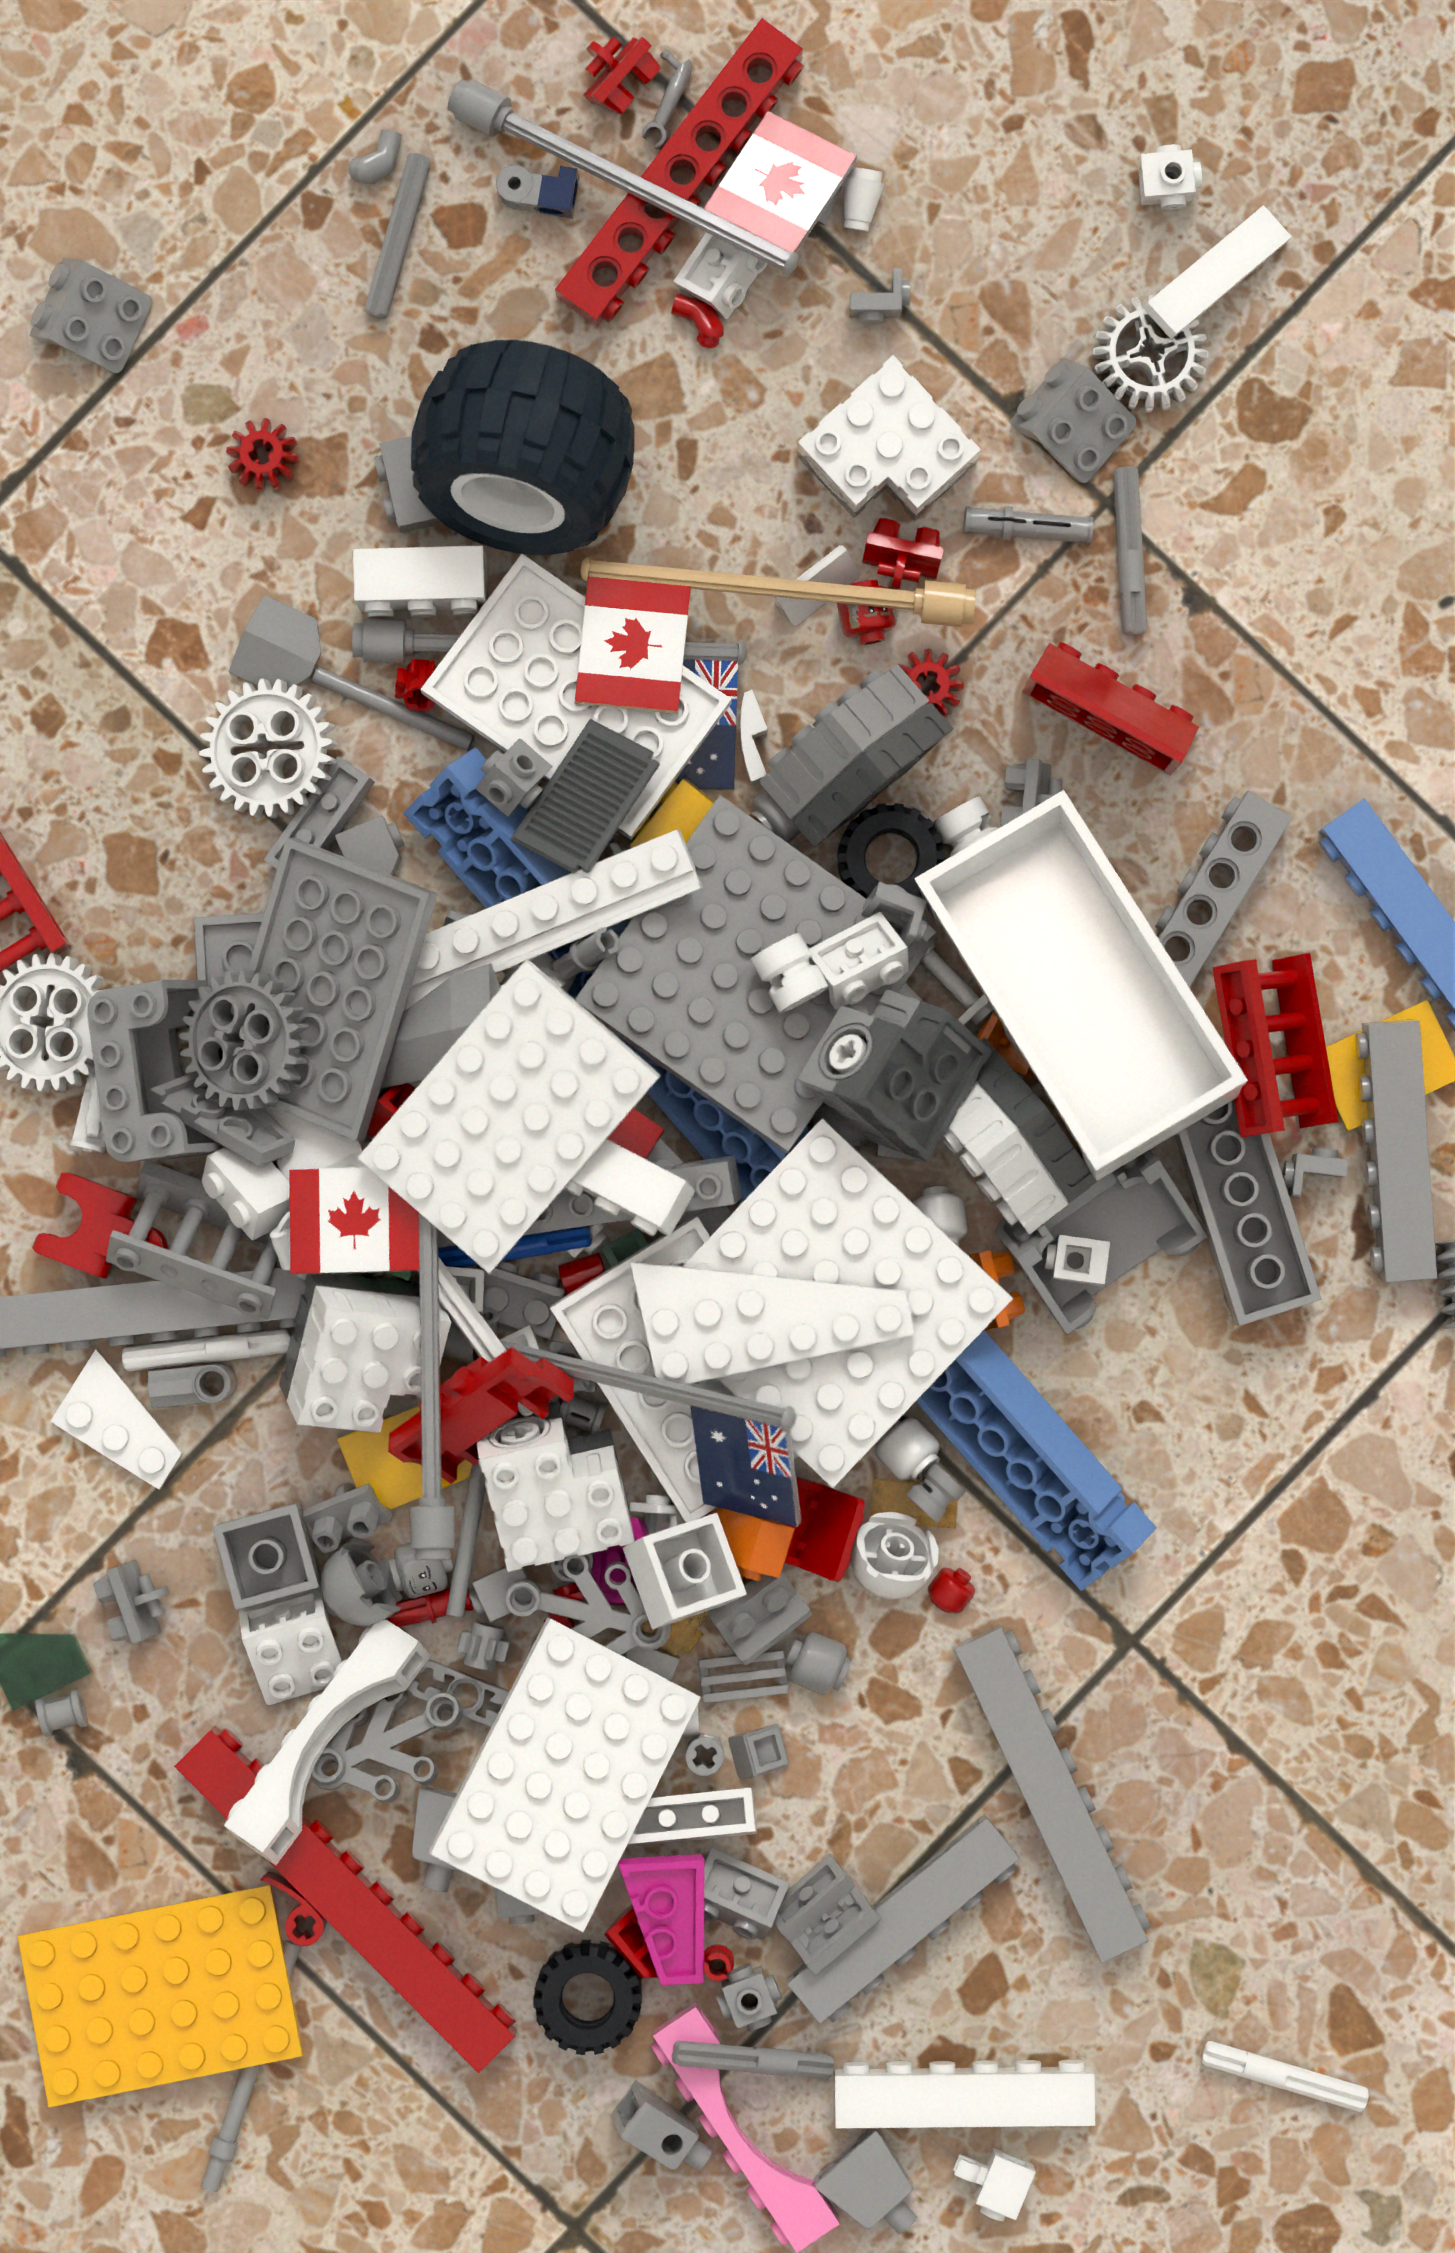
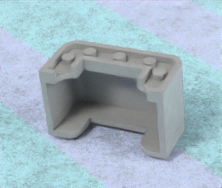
M157 980L104 989L96 992L91 997L87 1006V1017L104 1141L107 1151L112 1158L120 1162L177 1159L209 1154L225 1147L184 1124L178 1116L172 1113H165L147 1102L150 1088L182 1077L176 1029L190 1027L181 1020L182 1016H192L194 1011L190 1008L188 1002L189 1000H202L198 988L209 987L208 980Z

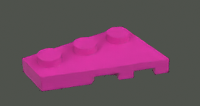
M702 1854L620 1858L618 1866L661 1986L704 1983V1858Z

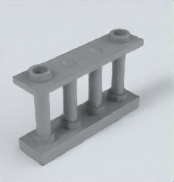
M145 1161L140 1172L136 1198L144 1200V1203L129 1235L115 1230L112 1231L106 1262L112 1263L122 1270L134 1271L236 1308L246 1315H255L268 1320L272 1311L276 1289L267 1286V1283L278 1261L270 1238L271 1232L254 1240L265 1244V1247L251 1279L226 1271L241 1236L249 1237L241 1228L236 1227L232 1223L228 1213L219 1202L206 1193L201 1179L151 1161ZM160 1207L185 1215L169 1250L145 1242ZM201 1222L225 1230L210 1265L186 1256Z

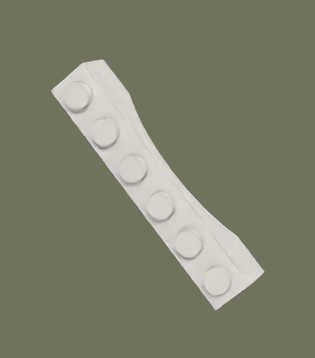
M386 1619L368 1626L361 1634L359 1645L350 1657L343 1660L337 1666L333 1674V1680L324 1692L317 1695L310 1702L307 1714L297 1728L292 1729L284 1737L281 1749L271 1763L266 1764L260 1769L255 1778V1784L245 1798L237 1801L231 1808L228 1820L224 1826L238 1840L276 1866L302 1831V1808L306 1787L315 1763L328 1742L344 1724L363 1709L385 1697L406 1691L431 1657L424 1646L417 1639Z

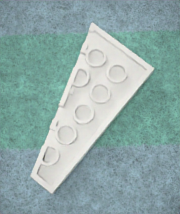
M630 1262L656 1378L686 1385L916 1334L906 1290Z

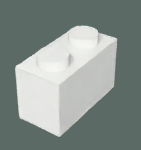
M226 1147L207 1155L201 1183L206 1193L211 1198L216 1199L226 1210L232 1223L236 1227L241 1228L252 1241L273 1231L283 1216L290 1211L289 1181L272 1161L258 1166Z

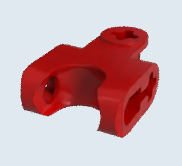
M60 1173L56 1188L59 1193L69 1196L80 1206L82 1213L81 1225L76 1232L68 1237H59L51 1233L38 1234L35 1237L32 1249L40 1255L107 1279L112 1267V1263L106 1262L110 1236L113 1230L129 1235L135 1222L130 1217L137 1198L73 1173ZM151 1227L147 1235L149 1237L147 1242L168 1250V1242L164 1234L158 1229Z

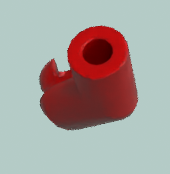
M677 293L671 314L694 321L699 331L697 342L700 346L709 349L718 346L719 338L724 334V326L712 306L703 301Z

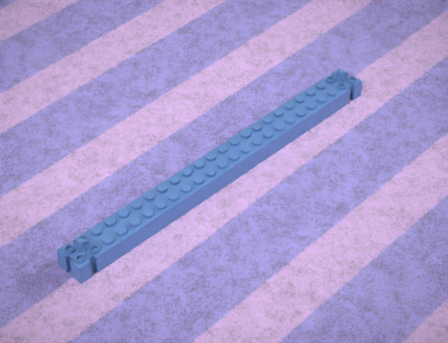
M475 747L448 765L429 785L431 788L422 793L403 814L425 839L431 835L435 837L442 845L437 853L487 909L569 875L571 872L511 840V837L530 809H525L522 805H519L507 817L475 789L486 775L480 769L487 761ZM625 920L608 927L607 932L611 929L619 938L629 922ZM574 942L550 951L547 954L554 960H557L569 952ZM595 970L590 972L582 971L577 974L567 994L575 1000ZM614 1034L661 1075L646 1093L705 1160L735 1155L742 1195L740 1201L742 1203L810 1132L806 1126L789 1152L784 1154ZM985 1330L969 1344L916 1400L917 1404L1046 1552L1054 1548L1064 1560L1059 1564V1567L1080 1591L1102 1577L1110 1567L1113 1569L1131 1556L1157 1528L1135 1502L1129 1506L1125 1504V1497L1120 1492L1122 1487Z

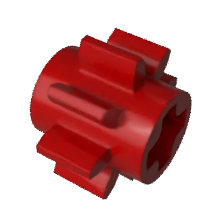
M412 659L406 669H397L395 698H404L408 710L428 712L435 705L433 701L421 693V688L437 668L435 661Z

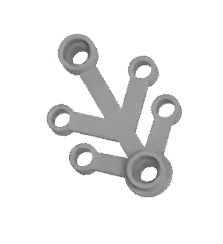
M586 1554L565 1557L563 1571L569 1578L574 1579L588 1603L541 1592L538 1586L528 1579L514 1581L506 1593V1606L516 1616L525 1617L533 1614L536 1610H541L581 1620L583 1622L571 1629L589 1639L608 1627L626 1631L606 1645L600 1644L620 1655L636 1646L646 1650L657 1649L667 1642L671 1634V1624L659 1627L652 1634L645 1633L642 1630L641 1625L648 1620L640 1595L630 1580V1567L622 1561H615L608 1565L605 1572V1581L609 1587L618 1590L630 1613L614 1610L588 1569L589 1559ZM573 1558L581 1559L584 1563V1568L579 1572H574L569 1569L568 1562ZM616 1568L622 1569L626 1573V1579L622 1582H615L611 1579L610 1572ZM520 1589H527L531 1593L532 1599L529 1602L522 1603L517 1600L516 1592Z
M407 1690L400 1692L399 1696L393 1701H388L387 1697L383 1698L378 1702L362 1743L348 1749L355 1728L364 1725L369 1718L368 1707L361 1711L359 1717L349 1720L336 1733L330 1747H326L315 1763L310 1776L311 1780L324 1790H336L346 1783L372 1793L382 1803H391L398 1798L400 1793V1786L396 1780L388 1775L374 1777L354 1768L368 1760H372L410 1774L415 1781L422 1785L433 1783L439 1772L438 1766L434 1761L426 1756L416 1758L396 1751L393 1748L435 1728L440 1730L455 1728L463 1718L461 1703L448 1693H438L428 1701L425 1713L387 1731L395 1709L405 1704L408 1693ZM447 1707H452V1717L445 1721L442 1720V1711ZM336 1762L338 1765L337 1772L332 1776H327V1766L330 1763ZM423 1764H429L430 1772L428 1775L419 1777V1767ZM390 1782V1793L380 1796L379 1789L381 1785Z

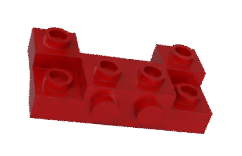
M510 1347L490 1362L481 1356L467 1367L458 1369L450 1379L440 1385L441 1477L452 1484L457 1480V1468L461 1462L467 1460L474 1466L478 1465L480 1462L477 1442L517 1415L518 1402L541 1419H544L549 1415V1401L554 1397L559 1396L567 1403L574 1398V1379L544 1357L534 1363L513 1347ZM421 1399L419 1413L389 1433L388 1452L403 1463L411 1462L422 1465Z

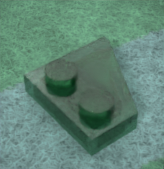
M0 1633V1684L13 1711L93 1672L74 1633Z

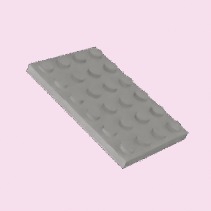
M286 838L248 970H254L255 974L268 973L270 974V980L283 981L281 993H295L290 1006L303 1007L304 1011L296 1019L298 1023L309 1025L307 1030L300 1033V1039L310 1042V1046L299 1048V1054L307 1060V1064H295L294 1069L301 1076L300 1080H286L291 1092L289 1094H277L278 1102L269 1105L352 1140H365L438 893L297 838ZM268 1019L265 1025L267 1034L270 1031V1023ZM255 1061L254 1063V1071L256 1075L258 1073L257 1061Z

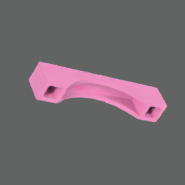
M697 2001L653 2029V2037L656 2041L651 2044L654 2053L664 2066L671 2063L680 2076L675 2080L678 2089L687 2102L695 2099L703 2111V2114L698 2116L703 2127L712 2139L719 2135L727 2147V2150L722 2152L733 2172L737 2175L743 2171L751 2184V2186L746 2188L749 2196L760 2211L766 2207L774 2218L775 2222L770 2224L780 2243L784 2247L790 2243L796 2253H798L840 2225L839 2215L827 2197L814 2186V2179L795 2174L774 2163L758 2150L742 2132L727 2106L720 2082L719 2069L686 2067L673 2063V2045L677 2041L720 2044L719 2034Z

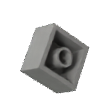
M301 1501L213 1526L235 1610L321 1586V1574L308 1526L302 1518L304 1512Z

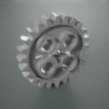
M240 970V973L239 971H226L224 977H211V987L198 988L202 1000H189L188 1002L190 1008L195 1012L194 1015L182 1016L181 1019L190 1026L189 1032L179 1034V1038L189 1041V1047L181 1051L180 1056L191 1057L192 1063L187 1066L185 1072L198 1073L199 1076L193 1086L195 1088L208 1087L205 1098L207 1100L219 1099L220 1107L248 1110V1108L263 1109L264 1104H276L278 1102L277 1094H289L291 1092L286 1080H300L301 1078L294 1069L295 1064H307V1060L299 1054V1048L310 1046V1042L300 1039V1033L307 1030L309 1025L298 1023L296 1019L304 1011L303 1007H291L290 1004L295 997V993H281L284 982L281 980H270V974L268 973L255 974L254 970ZM232 1006L234 1008L233 1020L231 1019L230 1009ZM267 1019L270 1023V1031L268 1034L265 1028ZM220 1047L222 1048V1051H223V1058H222V1060H220V1058H219V1049H220ZM255 1061H257V1063H258V1073H257V1075L255 1074V1071H254V1063H255Z

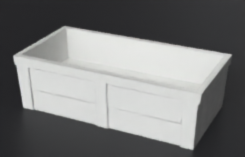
M1064 790L914 878L923 899L927 900L926 907L937 926L943 927L980 989L987 997L990 1005L1002 1022L1008 1040L1015 1051L1022 1054L1081 1149L1085 1163L1096 1181L1238 1097L1242 1086L1248 1081Z

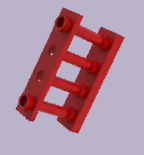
M0 832V876L3 875L12 888L6 893L7 898L0 901V922L15 912L22 914L26 911L34 924L33 927L29 928L30 934L0 952L1 972L38 948L42 951L49 948L52 953L59 954L69 948L71 944Z
M1310 953L1272 960L1273 972L1258 973L1256 959L1212 967L1225 1045L1248 1080L1242 1086L1238 1097L1234 1099L1241 1138L1284 1131L1283 1118L1298 1116L1300 1129L1339 1122ZM1277 988L1281 1014L1266 1016L1261 990ZM1284 1031L1288 1056L1273 1058L1269 1033ZM1291 1073L1295 1099L1280 1101L1276 1075Z

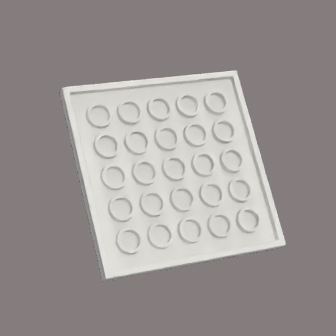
M823 1118L682 1266L703 1270H719L784 1277L787 1279L906 1290L916 1332L915 1335L717 1378L736 1397L784 1409L787 1406L793 1407L796 1412V1422L790 1430L793 1451L832 1488L1013 1299L1007 1291Z

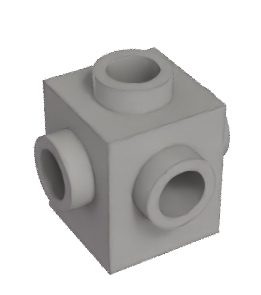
M519 738L504 754L496 750L480 769L486 775L475 789L509 817L519 805L527 809L543 791L538 785L553 766Z
M751 1964L728 1972V1979L722 1980L723 1994L717 1996L725 2021L733 2018L737 2029L747 2026L748 2031H753L772 2022L770 2016L777 2014L776 2001L782 1999L774 1975L766 1977L762 1965L752 1969ZM745 1994H754L758 1999V2003L748 2008L744 2007L741 2003L742 1997Z

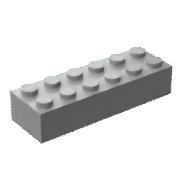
M1234 1100L1175 1134L1176 1143L1204 1231L1208 1236L1207 1241L1234 1325H1244L1322 1300L1270 1134L1241 1138Z

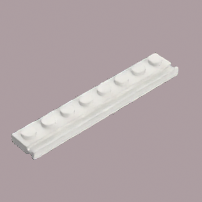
M680 829L597 862L589 873L584 872L582 869L578 870L575 874L571 873L427 933L403 1012L454 974L490 963L495 974L523 963L527 959L531 960L578 939L592 935L600 928L611 927L703 889Z

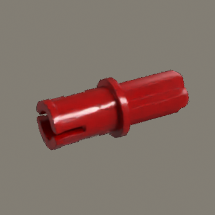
M469 1587L467 1591L464 1611H471L474 1609L473 1603L469 1596ZM450 1589L396 1602V1606H401V1609L389 1617L388 1621L398 1628L431 1620L432 1624L437 1623V1618L447 1616L446 1611Z

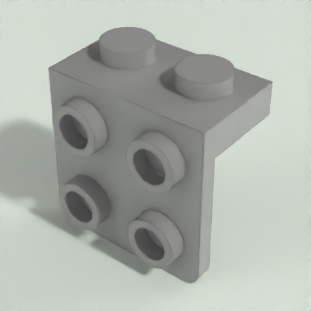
M63 258L62 263L55 266L49 277L48 284L50 290L45 301L36 307L32 315L31 324L33 328L29 336L42 343L59 345L109 372L118 373L122 371L152 304L151 298L142 291L83 260Z
M1063 358L1060 363L1055 364L1048 370L1044 382L1038 389L1019 404L1017 413L1009 423L1019 433L1039 441L1075 480L1087 483L1135 428L1136 418L1116 399L1113 393L1088 367Z

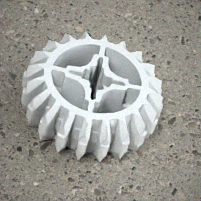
M1150 295V296L1148 297L1147 302H1148L1150 299H1152V298L1154 297V295ZM1135 297L1130 302L1132 313H1129L1126 307L1120 304L1115 309L1116 316L1120 321L1110 316L1104 318L1103 324L1110 332L1097 331L1095 340L1106 346L1094 348L1092 356L1097 359H1106V361L1097 364L1094 371L1095 374H1110L1102 383L1108 389L1115 384L1119 387L1114 394L1117 400L1120 401L1125 393L1131 396L1128 402L1129 409L1134 410L1138 400L1143 399L1145 400V412H1152L1154 399H1158L1162 410H1168L1170 407V394L1178 403H1182L1186 399L1181 386L1192 392L1197 389L1198 384L1191 376L1203 377L1206 369L1195 362L1207 360L1209 352L1195 347L1205 343L1207 338L1202 333L1191 334L1200 323L1198 319L1194 320L1177 335L1179 339L1174 337L1171 340L1170 338L1164 339L1157 336L1151 324L1148 325V322L1155 321L1142 308L1140 300ZM1135 325L1137 346L1126 351L1125 355L1116 357V343L1119 336L1126 329ZM1145 341L1152 351H1163L1162 354H1158L1155 360L1156 366L1154 362L1151 363L1149 357L1138 356L1145 349ZM1184 351L1185 361L1183 370L1175 379L1166 383L1164 378V361L1174 357L1176 353ZM1122 369L1127 371L1132 369L1141 370L1146 374L1149 383H1152L1153 386H1145L1134 382L1125 375Z

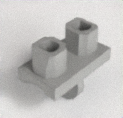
M1027 759V765L1007 766L1005 774L1006 789L1010 791H1023L1024 796L1022 807L1004 806L1001 816V827L1062 791V780L1050 779L1051 764L1042 763L1040 759Z
M346 1483L337 1488L336 1497L305 1508L302 1518L313 1530L312 1540L322 1552L328 1553L338 1549L340 1541L348 1537L354 1536L364 1539L374 1535L376 1526L391 1520L392 1512L378 1500L370 1484L355 1488L352 1484Z
M136 1560L106 1570L107 1575L94 1582L93 1586L98 1600L105 1603L116 1599L121 1615L108 1620L107 1626L113 1641L131 1640L133 1644L161 1633L156 1619L157 1616L163 1614L158 1598L168 1595V1588L163 1586L154 1589L150 1574L141 1576Z

